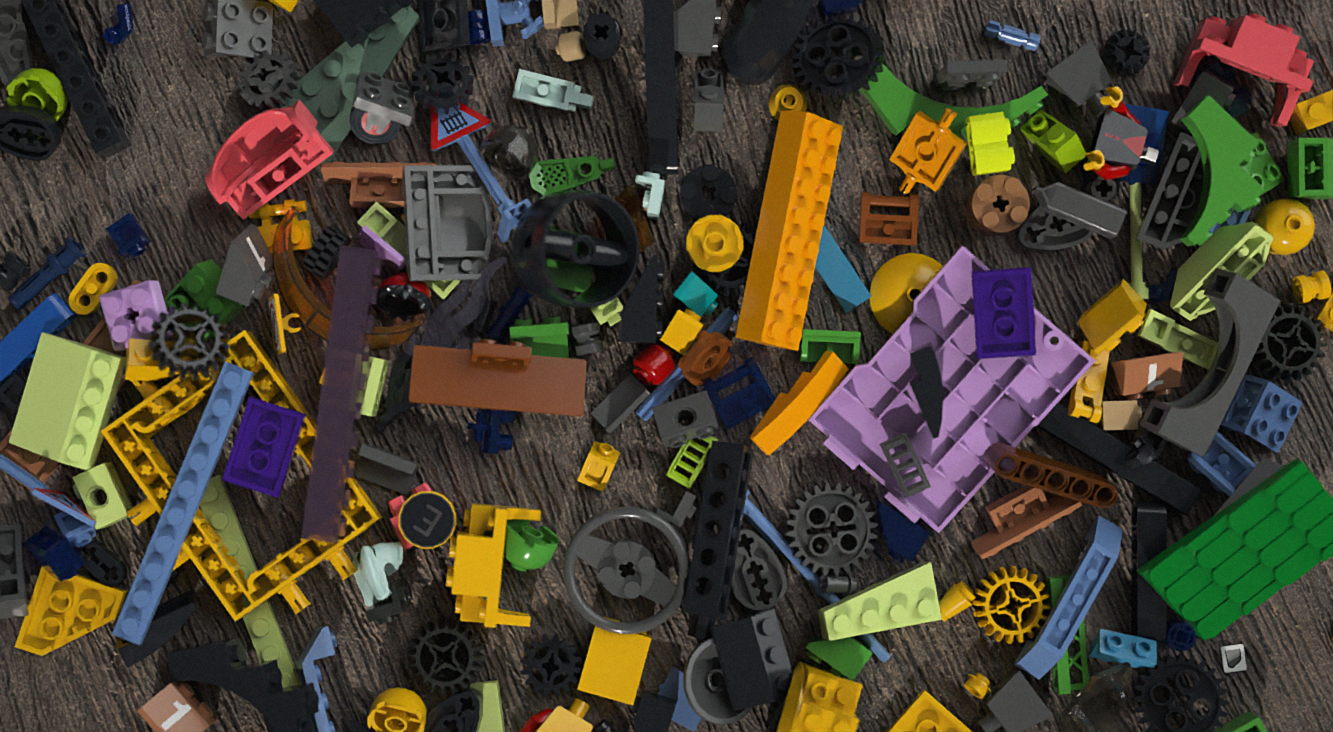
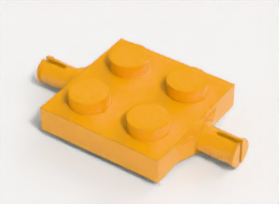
M946 108L939 121L933 120L922 111H919L908 126L889 159L907 175L899 187L900 191L904 190L903 193L910 194L916 182L925 184L935 192L939 190L967 145V142L949 129L950 124L957 115L955 111L952 112V109Z

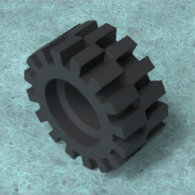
M329 225L318 236L317 241H314L312 244L313 247L309 249L302 268L321 281L326 280L343 259V255L350 246L351 238L332 225Z

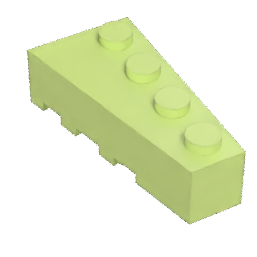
M920 562L903 572L890 576L888 579L817 610L822 639L828 641L942 620L931 562Z

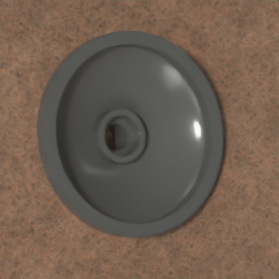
M709 638L697 645L689 655L683 673V687L689 705L699 717L713 724H731L741 720L753 707L733 711L713 638ZM711 676L714 678L713 685L710 682Z

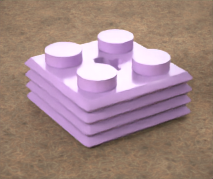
M148 280L99 296L115 351L127 350L129 338L150 340L148 339L149 332L155 331L152 328L153 321H160L159 314L161 312L168 314L159 281ZM135 311H138L139 316L134 320L133 314ZM168 331L164 338L170 337L173 334Z

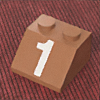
M1182 352L1110 362L1116 396L1125 395L1126 401L1143 398V392L1153 391L1154 396L1171 394V388L1180 387L1183 363Z
M185 681L171 682L137 711L155 732H205L216 722L212 709L206 703H200L194 697V690Z

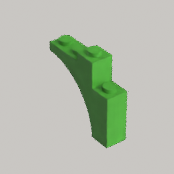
M1209 95L1201 98L1181 119L1197 144L1203 166V190L1198 210L1187 230L1179 238L1187 247L1196 244L1202 245L1212 235V232L1209 230L1216 223L1222 224L1232 214L1230 208L1236 213L1252 210L1260 202L1261 198L1259 195L1265 190L1240 166V164L1242 166L1246 165L1256 155L1253 150L1260 143Z

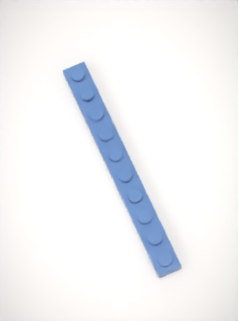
M229 362L224 363L117 620L113 635L138 645L143 643L254 372Z

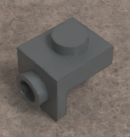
M685 490L673 515L658 507L655 514L664 518L672 526L677 525L681 527L685 517L691 519L698 506V503L694 501L696 495Z

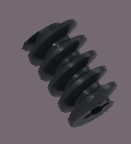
M600 13L589 17L583 30L586 49L595 59H610L620 48L619 25L614 18L607 14Z

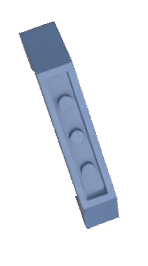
M1099 515L1096 516L1083 539L1089 543L1035 641H1026L1014 663L1015 666L1040 680L1063 657L1119 556L1123 529Z
M328 626L316 628L296 662L301 684L313 683L319 697V711L310 715L315 732H335L334 725L331 720L328 721L325 711L329 709L326 694L324 692L321 693L318 683L322 681L319 666L313 663L314 660L335 655L334 647H337V640L334 631H329Z

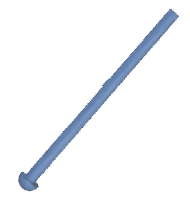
M747 490L743 512L746 519L777 553L781 550L814 586L815 592L819 596L823 597L829 604L840 600L835 593H821L818 587L820 577L816 572H810L809 565H800L803 559L801 556L797 558L792 557L796 550L793 547H787V540L747 498L750 494ZM871 633L858 635L883 663L891 657L888 651Z

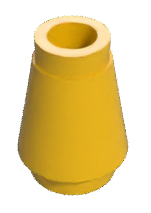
M962 580L957 584L953 583L939 602L941 618L944 622L972 606V601L977 598L974 592Z

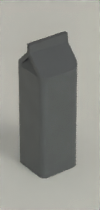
M1060 182L1045 188L1037 186L1030 192L1036 195L1042 211L1109 239L1115 238L1118 235L1127 213L1125 209Z

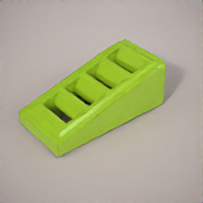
M714 436L702 439L709 443L707 448L699 445L692 439L688 440L679 449L665 475L690 489L706 462L707 451L711 448L712 441H718ZM690 445L702 452L703 455L699 458L686 449ZM684 455L698 464L693 468L681 461L682 456ZM678 465L692 474L688 478L677 472L675 468Z

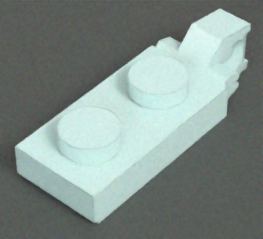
M519 69L512 95L513 99L566 112H575L576 107L591 110L594 101L592 95L580 93L582 87L575 85L574 82Z

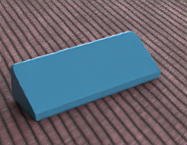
M824 225L815 268L845 313L869 299L871 295Z

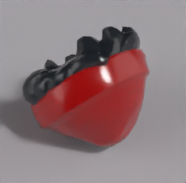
M402 272L385 279L379 287L374 300L376 305L384 313L390 315L392 319L399 317L406 322L409 318L429 311L432 307V292L423 281H409L408 272Z

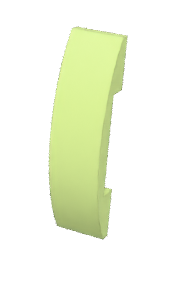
M376 201L357 223L362 228L366 225L404 257L403 263L406 265L405 226ZM461 280L423 282L442 299H445Z
M1148 309L1137 335L1168 353L1182 352L1183 360L1208 371L1214 361L1219 343L1175 323V320L1152 309Z

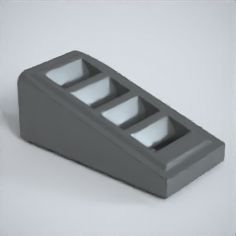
M906 432L880 443L904 498H908L931 487ZM905 443L907 448L892 455L890 454L889 449ZM910 454L911 459L895 465L894 460ZM915 465L916 470L900 476L899 471ZM920 476L921 481L905 487L904 482Z

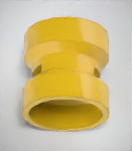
M1322 270L1313 272L1311 277L1305 275L1293 277L1292 290L1296 301L1299 304L1310 302L1315 297L1319 300L1330 298L1331 283L1327 273Z

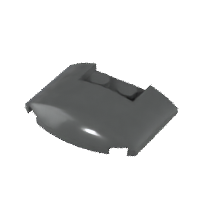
M472 165L403 166L402 197L404 198L407 251L405 259L409 281L478 280L482 273L479 272L485 260H488L490 253L492 217L486 190L483 185L480 186V183L472 174V172H475Z

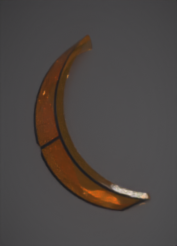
M291 206L276 228L272 259L275 280L280 294L289 310L299 315L297 320L305 324L309 331L321 339L337 346L354 350H381L408 342L425 323L426 319L424 317H421L418 321L394 327L367 326L339 316L314 296L302 279L294 259V245L291 240L292 219L301 209L297 206Z

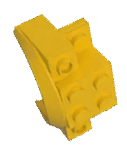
M471 503V509H465L463 526L467 528L464 531H457L456 537H450L449 557H454L453 566L447 567L446 586L451 587V593L462 595L456 596L455 613H460V621L484 623V627L496 628V624L530 627L531 616L529 614L498 608L506 522L511 519L540 521V509ZM486 530L492 531V536L482 534Z
M799 661L794 667L777 732H856L859 718L856 716L855 710L863 685L859 682L835 676L828 669Z

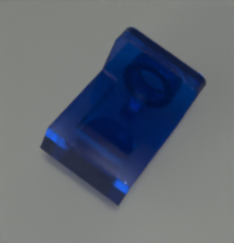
M130 212L106 228L119 249L117 251L120 256L135 258L146 251L145 246L151 243V240L135 216Z

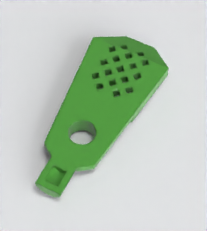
M595 156L543 160L536 162L529 172V179L532 189L545 196L599 179L602 172L613 170L615 166L613 158L600 161ZM582 165H590L591 172L583 174L580 170Z

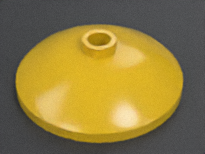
M907 253L893 257L878 269L870 285L869 293L871 297L869 302L875 319L885 330L893 334L913 312V299L910 298V291L915 289L920 293L924 286L940 270L942 265L929 256Z

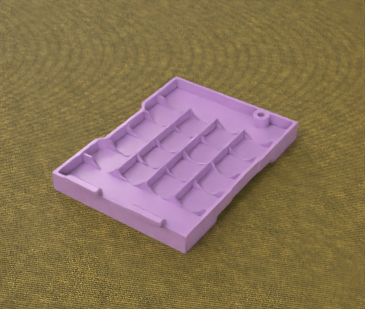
M962 245L914 298L913 312L867 363L857 364L852 368L808 419L828 437L823 442L828 449L853 470L858 465H861L889 490L884 495L889 502L912 522L916 523L919 518H922L938 533L942 531L994 473L985 462L984 454L986 449L994 443H1003L1016 447L1095 362L1091 356L1035 308L1036 355L976 359L971 271L990 269ZM1055 336L1058 338V343L1052 345L1050 339ZM929 342L932 344L938 361L943 390L942 422L939 437L933 439L909 383L920 378L909 351ZM904 432L907 433L931 485L930 488L908 498H904L880 446V443ZM903 443L889 449V452L892 455L907 447ZM910 454L894 460V463L898 465L911 459ZM912 465L899 471L900 476L916 470V467ZM917 476L904 482L905 487L921 481V478Z

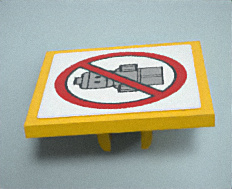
M273 294L268 299L274 353L275 356H279L286 352L283 331L296 333L301 328H291L288 324L289 319L298 318V314L292 313L285 318L281 317L279 295Z

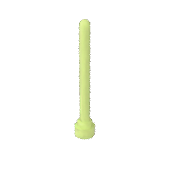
M1138 165L1129 174L1131 282L1128 284L1145 301L1149 300V288H1146V282H1143L1142 241L1136 239L1142 219L1141 167Z

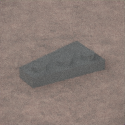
M0 0V78L7 89V86L19 73L34 68L24 7L21 0Z

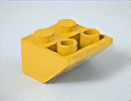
M1122 279L1079 316L1077 323L1094 351L1099 355L1105 349L1108 352L1114 349L1121 342L1120 337L1127 330L1129 333H1133L1143 324L1144 321L1142 319L1145 317L1144 313L1147 303Z

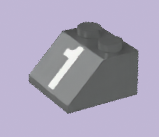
M250 224L230 243L216 294L247 307L256 298L260 299L266 288L270 289L275 280V273L272 272V254L256 225Z

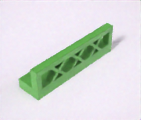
M1072 574L1045 576L1046 593H1049L1050 596L1046 601L1051 606V609L1047 610L1048 616L1063 591L1062 582L1068 581ZM1084 619L1077 630L1078 637L1076 635L1073 637L1078 641L1079 649L1072 657L1068 656L1067 649L1063 657L1052 667L1053 690L1059 695L1071 694V690L1089 689ZM1078 657L1080 658V665L1075 662ZM1072 664L1081 671L1080 683H1070L1069 668Z

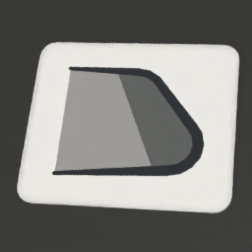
M1243 644L1221 647L1225 673L1247 669Z

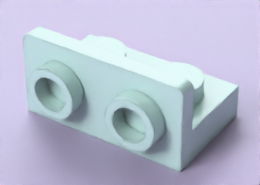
M643 172L642 176L636 175L635 178L637 188L648 189L645 190L642 207L644 211H647V218L659 220L665 180L660 179L659 174Z

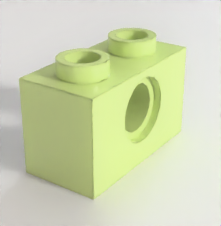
M113 462L102 463L72 477L75 482L73 485L74 492L80 500H83L87 509L86 512L96 521L94 525L96 530L106 528L128 518L126 511L133 508ZM100 489L104 490L107 495V500L104 504L99 503L97 500V493Z

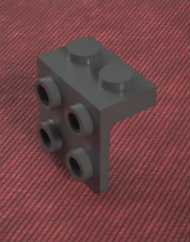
M207 0L203 8L206 31L202 35V48L205 49V57L218 58L223 55L253 58L257 55L261 58L265 50L271 55L273 6L271 3L256 0Z

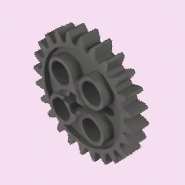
M823 483L822 491L817 485L812 486L813 495L803 491L804 501L799 499L793 500L798 507L797 510L788 509L787 511L793 516V520L784 521L785 524L791 526V530L785 532L784 535L792 536L793 539L787 544V547H796L797 550L793 553L792 557L802 556L801 566L811 563L810 572L815 573L820 567L821 575L827 576L829 569H831L833 576H838L839 569L841 568L844 573L848 574L850 573L849 564L859 568L858 558L868 559L867 554L864 552L865 549L874 550V546L869 543V539H875L877 535L871 533L870 529L878 526V524L869 522V518L875 512L865 511L869 501L860 503L861 493L851 496L852 487L850 486L846 487L843 492H841L840 483H835L832 490L829 483ZM841 506H845L849 511V517L844 522L837 515L838 509ZM814 508L821 513V520L816 525L809 519V514ZM830 524L831 526L855 525L854 530L835 531L832 534L817 533L808 535L806 533L807 529L829 527ZM845 534L849 535L852 539V545L848 550H844L840 544L841 538ZM817 537L824 541V549L820 553H816L812 547V543Z

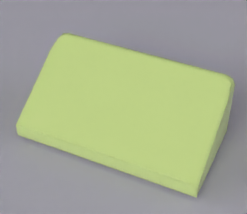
M499 681L470 683V688L478 690L483 697V716L478 732H505Z

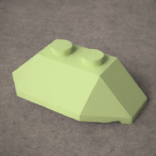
M1254 222L1219 227L1178 269L1170 307L1190 321L1197 318L1198 315L1215 310L1213 303L1203 294L1215 268L1237 273L1249 281L1265 265L1270 244L1274 237Z

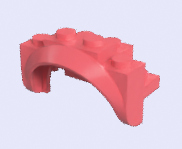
M300 99L290 107L265 110L245 121L223 143L205 174L206 185L217 202L221 205L227 201L243 220L334 152L332 147L316 129L318 121Z

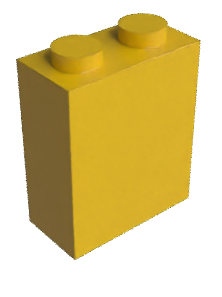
M604 617L612 621L620 622L619 620L613 618ZM595 626L577 690L633 705L652 635L648 634L647 631L637 634H617Z

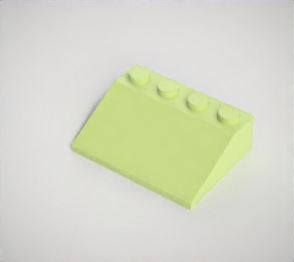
M42 332L8 443L57 462L84 470L95 467L104 438L101 430L107 427L126 365V356Z

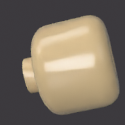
M580 32L563 33L559 36L558 44L555 45L557 54L564 61L571 62L585 57L586 46L584 37Z

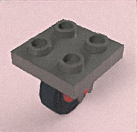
M360 70L356 81L354 105L351 108L349 120L352 131L359 139L369 144H384L394 139L400 131L401 124L409 126L411 123L415 92L403 82H393L383 78L378 73Z

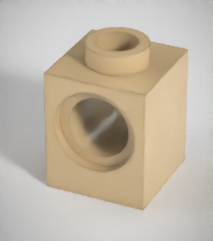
M1137 400L1102 401V416L1097 423V427L1102 430L1138 429V423L1142 421V409L1138 406Z

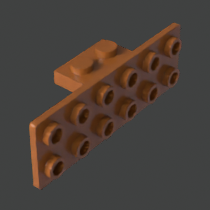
M489 339L479 340V343L473 342L472 350L415 345L413 348L409 401L411 403L581 417L584 412L587 361L583 359L531 355L532 347H525L524 343L509 342L508 345L496 344V341Z

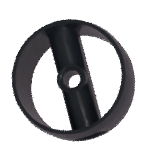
M563 190L539 198L528 207L520 218L513 239L514 263L524 285L537 297L558 306L591 308L611 302L628 287L636 272L639 261V237L631 216L616 200L594 191ZM579 199L591 207L599 217L604 228L606 240L552 230L549 227L560 210L574 200ZM576 244L578 245L577 254L575 253ZM545 259L602 270L589 289L576 297L569 298L552 281Z

